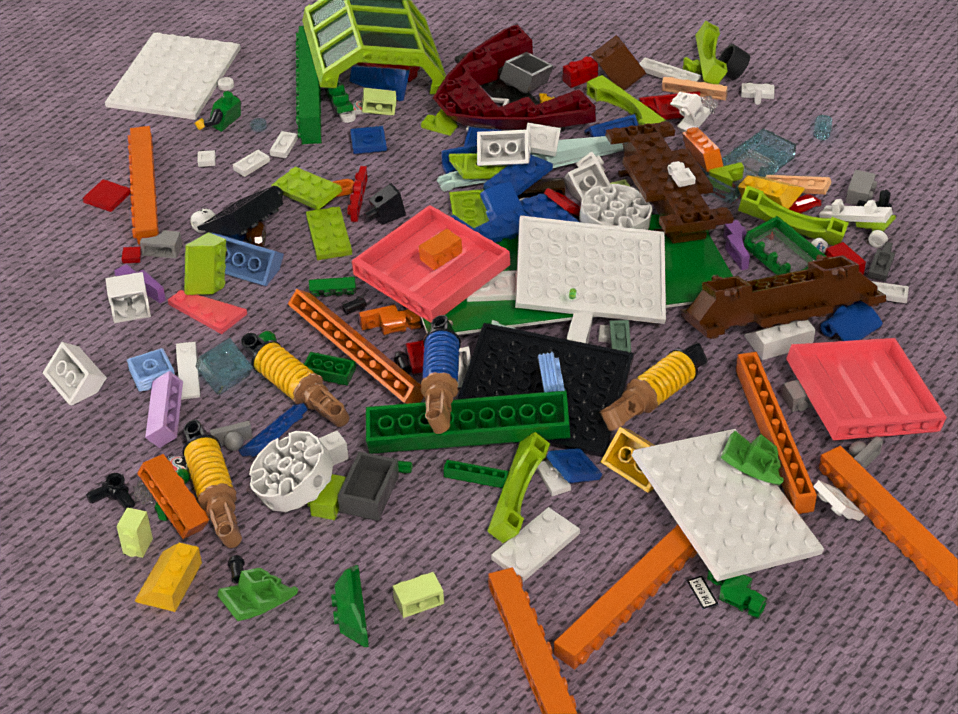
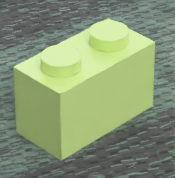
M363 88L362 112L384 115L395 114L396 91Z
M126 508L117 525L123 554L130 557L137 556L143 558L153 540L147 511Z
M434 572L393 585L394 601L403 618L444 604L443 589Z

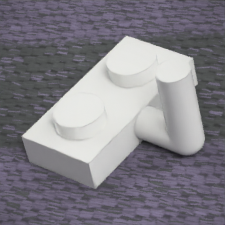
M742 83L741 97L754 98L755 104L759 105L761 98L774 99V85Z

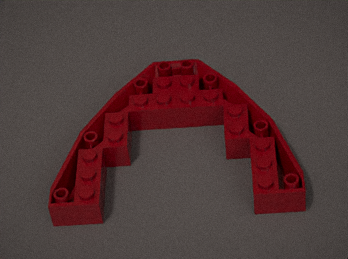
M518 24L503 29L468 52L447 74L432 97L447 116L466 126L526 130L528 123L559 128L596 122V106L580 89L537 105L529 97H525L498 107L480 87V85L499 79L498 68L503 67L506 61L525 52L533 55L532 39Z

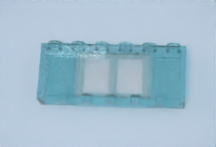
M763 128L722 158L723 166L740 162L744 166L743 179L733 181L732 187L709 176V172L703 171L713 185V193L709 194L726 203L734 204L742 198L738 186L747 175L760 177L774 175L779 169L795 158L796 144Z

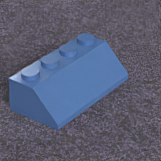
M212 233L226 239L225 274L267 286L280 270L284 253Z

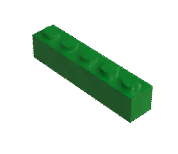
M447 460L443 469L445 478L498 488L504 487L509 473L506 470Z

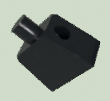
M392 183L388 184L369 199L371 209L364 213V217L368 222L376 218L381 225L406 216L400 191Z

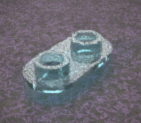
M819 115L816 117L813 133L815 138L825 140L830 137L833 121L830 116Z

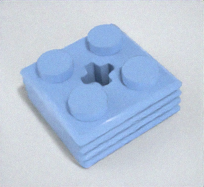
M163 348L127 359L129 371L140 392L150 390L152 388V381L168 371L175 375L174 369Z
M548 352L547 354H539L538 359L544 392L565 391L559 357L555 358L553 352L550 354Z

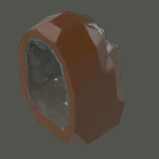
M258 222L259 225L252 229L247 228L246 238L250 244L264 248L266 228L262 222Z

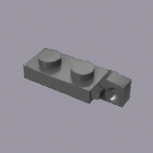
M886 242L883 250L877 249L868 277L886 281L895 257V253L891 252L893 243Z

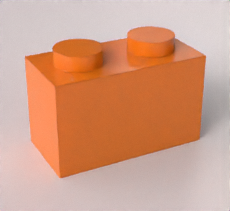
M447 228L419 245L420 260L433 270L463 253L462 239Z

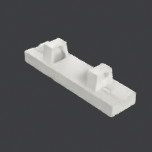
M836 199L832 205L824 207L823 211L819 213V217H835L843 221L886 223L893 213L891 207H877L875 200H868L864 206H844L842 199Z

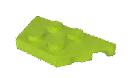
M449 154L450 163L463 179H491L508 166H477V154Z

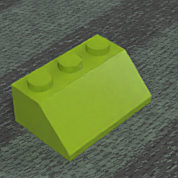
M208 232L185 245L184 293L186 295L214 294L224 288L226 239Z

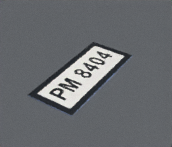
M702 575L686 580L702 609L718 605Z

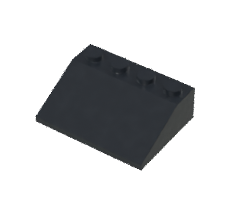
M271 186L239 199L197 226V228L201 231L226 236L236 234L241 236L248 232L247 228L252 229L259 225L258 221L262 222L268 219V214L272 215L278 212V208L284 203L275 186Z

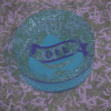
M263 118L253 119L250 122L251 130L254 132L266 130V120Z

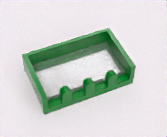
M778 216L748 231L744 241L745 249L776 275L808 269V262L816 261V257L820 254L826 256Z

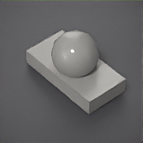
M250 421L210 430V434L219 440L221 446H225L231 451H237L243 446L245 440L253 438Z
M876 436L868 445L864 442L856 441L850 445L849 454L865 469L880 455L883 439Z

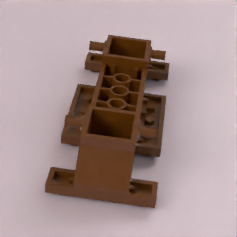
M670 121L606 130L605 136L611 145L619 143L623 145L625 157H623L622 164L626 170L618 171L619 178L631 177L645 201L652 202L660 215L659 224L662 228L654 229V231L664 232V235L670 238L672 243L706 239L707 233L716 229L717 225L733 223L734 217L727 207L710 209L702 198L701 194L713 193V185L688 149L671 151L664 140V137L675 136L676 130ZM672 162H683L685 169L689 168L695 176V184L678 187L672 175L668 172V165Z
M820 254L816 257V261L808 262V269L750 281H745L739 276L722 278L718 275H713L712 281L702 282L703 290L691 306L680 309L681 317L707 338L715 339L719 335L725 334V330L734 325L746 326L750 322H756L763 328H770L773 324H789L794 320L805 321L809 317L814 316L825 317L827 314L833 313V308L836 305H851L855 301H862L871 307L879 306V303L886 302V294L879 291L877 285L859 272V264L843 255L826 257Z

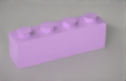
M171 371L152 381L145 438L159 448L177 438L183 381Z

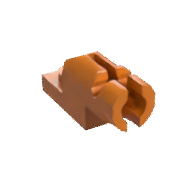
M395 304L359 312L362 330L381 327L383 334L386 335L399 331L405 332L407 327L411 330L421 328L419 315L409 309L398 311Z

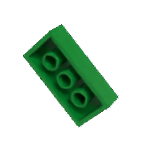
M355 277L310 279L309 292L316 298L320 297V295L330 297L331 295L342 296L343 294L354 295L356 293Z
M310 352L304 363L310 370L320 375L323 381L347 386L356 371V362L353 360Z

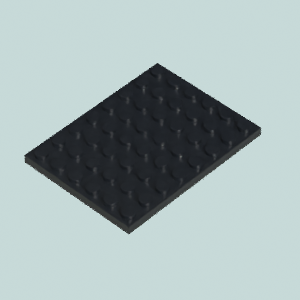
M484 323L457 400L544 393L538 355L553 352L555 358L559 357L564 390L567 392L570 438L548 439L546 441L550 443V446L563 449H581L586 454L603 457L607 451L612 431L608 430L600 412L622 397L634 359V353Z

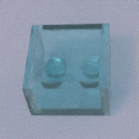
M231 338L201 355L195 365L218 396L249 377L253 366Z

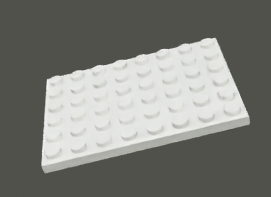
M153 33L105 101V106L196 120L218 86V80L223 78L240 51V44L191 38L189 36H176L174 34Z
M520 216L515 308L569 314H593V316L665 324L664 232ZM573 293V294H575V297H574L573 301H572V299H571V302H570V298H571V297H570V294Z
M736 429L633 451L632 457L716 581L822 554L823 546L777 484L751 477L721 458L730 434L737 431Z

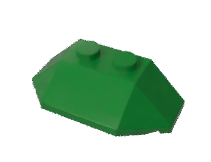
M353 565L344 571L335 583V594H331L332 606L337 607V611H333L334 624H339L341 634L363 647H369L359 565Z

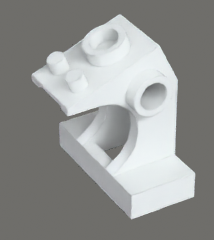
M679 92L670 103V105L680 109V114L684 116V119L677 126L678 130L686 132L687 129L692 127L699 128L711 113L709 108L702 105L701 98L697 94Z

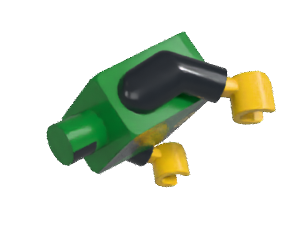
M225 91L223 96L214 102L210 118L205 120L201 118L194 124L199 130L212 126L222 132L241 116L242 102L232 92Z

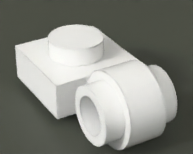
M677 161L668 165V172L672 175L678 187L695 184V176L689 168L685 169L683 162Z

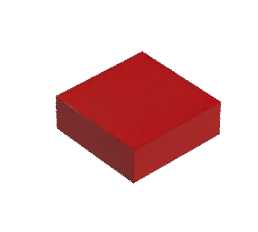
M141 246L123 247L122 264L140 263Z

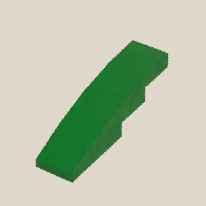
M339 79L336 88L324 87L337 113L354 111L353 104L349 101V96L345 92L344 84Z

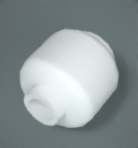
M203 208L193 213L190 220L193 229L198 233H206V231L198 230L197 226L215 216V213L208 208Z

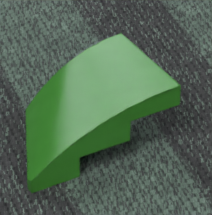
M737 431L730 434L721 455L724 461L756 479L777 485L783 483L784 479L780 477L778 470L781 464L778 459L777 446L762 434L752 443Z
M262 568L241 571L238 585L220 588L217 596L235 619L241 621L261 615L288 601L298 593V588L295 586L290 588L282 584V579L269 574V572Z

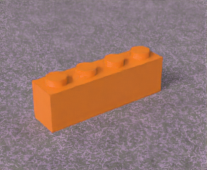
M698 127L689 128L686 132L682 133L685 148L690 151L694 159L707 173L710 169L723 167L720 149Z
M161 454L143 462L137 474L182 539L203 530L210 520L206 511L200 507L194 494L188 490L184 480L177 474L172 463L167 460L165 455Z

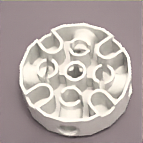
M611 184V187L599 185L585 192L581 200L579 219L581 223L648 230L652 206L649 202L645 201L640 191L633 187L621 184Z
M305 431L291 432L288 437L281 440L277 438L270 442L257 455L250 468V486L258 498L273 511L288 512L298 509L308 502L316 500L319 493L330 482L333 460L329 451L318 437Z

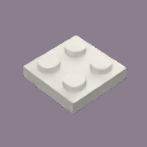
M528 123L526 130H529L531 135V152L556 156L561 128Z
M819 480L813 486L819 492L817 495L826 503L829 502L832 505L831 509L837 515L841 516L843 514L849 520L853 518L861 521L865 516L838 488Z

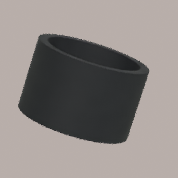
M735 44L729 45L718 59L726 63L728 72L725 76L736 80L743 74L750 61V54Z

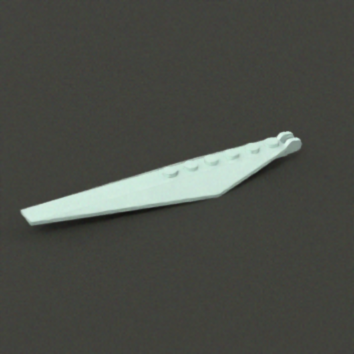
M606 136L559 140L556 156L532 152L531 155L553 163V168L576 163L590 152H593L595 156H604L624 150L622 143L611 145ZM458 171L439 176L437 182L441 185L442 191L445 192L456 187L485 183L489 179H463Z

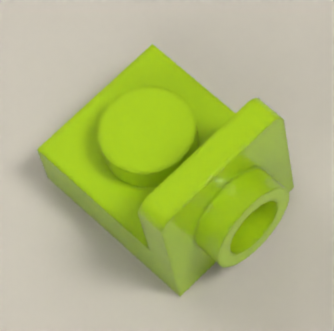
M685 57L683 60V70L699 75L702 74L700 60L692 61Z

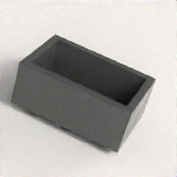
M525 52L505 62L499 79L504 81L506 85L518 88V91L522 93H528L548 82L553 65Z
M359 451L338 494L339 512L379 521L399 478L398 459Z

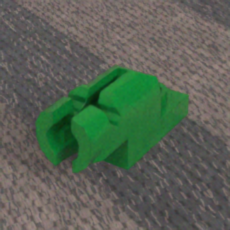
M708 569L707 580L721 586L719 600L738 608L742 612L749 609L748 615L759 619L766 607L767 597L762 596L755 590H751L752 578L740 575L716 581Z

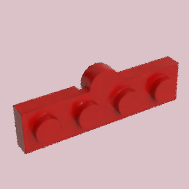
M360 166L359 172L355 175L353 194L350 195L351 205L348 204L347 208L351 222H358L368 180L367 166Z

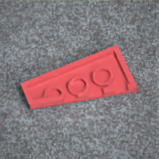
M183 290L178 291L168 299L170 306L220 334H223L247 315V309L200 295H186Z

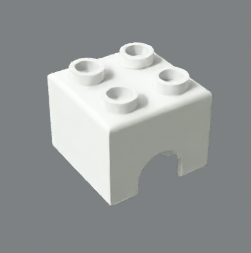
M143 272L105 278L114 323L151 317Z

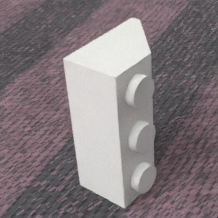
M529 130L477 132V166L529 164L531 154V135Z
M794 320L789 324H777L770 328L746 333L744 337L755 352H757L761 360L788 353L791 344L813 343L815 328L808 320Z
M61 342L43 371L45 377L69 405H74L98 393L106 380V376L79 346Z

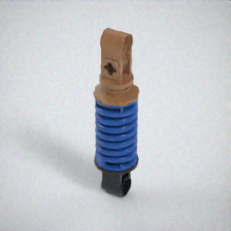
M439 315L432 320L431 331L426 334L423 342L424 360L421 392L425 396L426 401L425 417L436 434L444 433L449 429L451 403L453 397H456L458 394V366L461 341L445 315Z

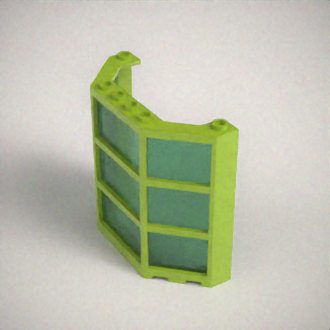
M318 0L312 5L309 4L304 9L302 22L320 87L336 88L339 75L358 62L420 66L432 79L430 94L436 93L446 77L426 18L412 0Z

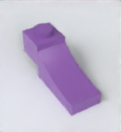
M735 220L731 224H724L725 250L741 270H746L749 267L750 258L744 247L746 229L738 220Z
M127 264L114 270L115 276L136 273ZM144 270L139 271L143 272L147 296L153 298L158 303L164 302L166 299L163 286Z

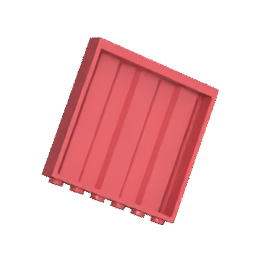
M429 205L352 260V268L355 276L431 323L435 317L447 314L510 266V251ZM447 228L462 239L463 253L433 270L420 260L419 245Z
M895 338L791 344L786 360L833 440L941 431L947 417Z

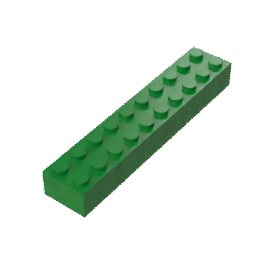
M299 26V32H296V124L298 125V139L301 138L302 144L322 143L321 87L304 26Z
M566 391L453 400L451 403L450 427L441 434L434 433L425 417L426 402L366 407V443L370 454L521 442L534 432L545 440L570 438Z

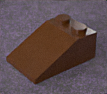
M617 35L591 54L610 81L623 90H626L647 74Z

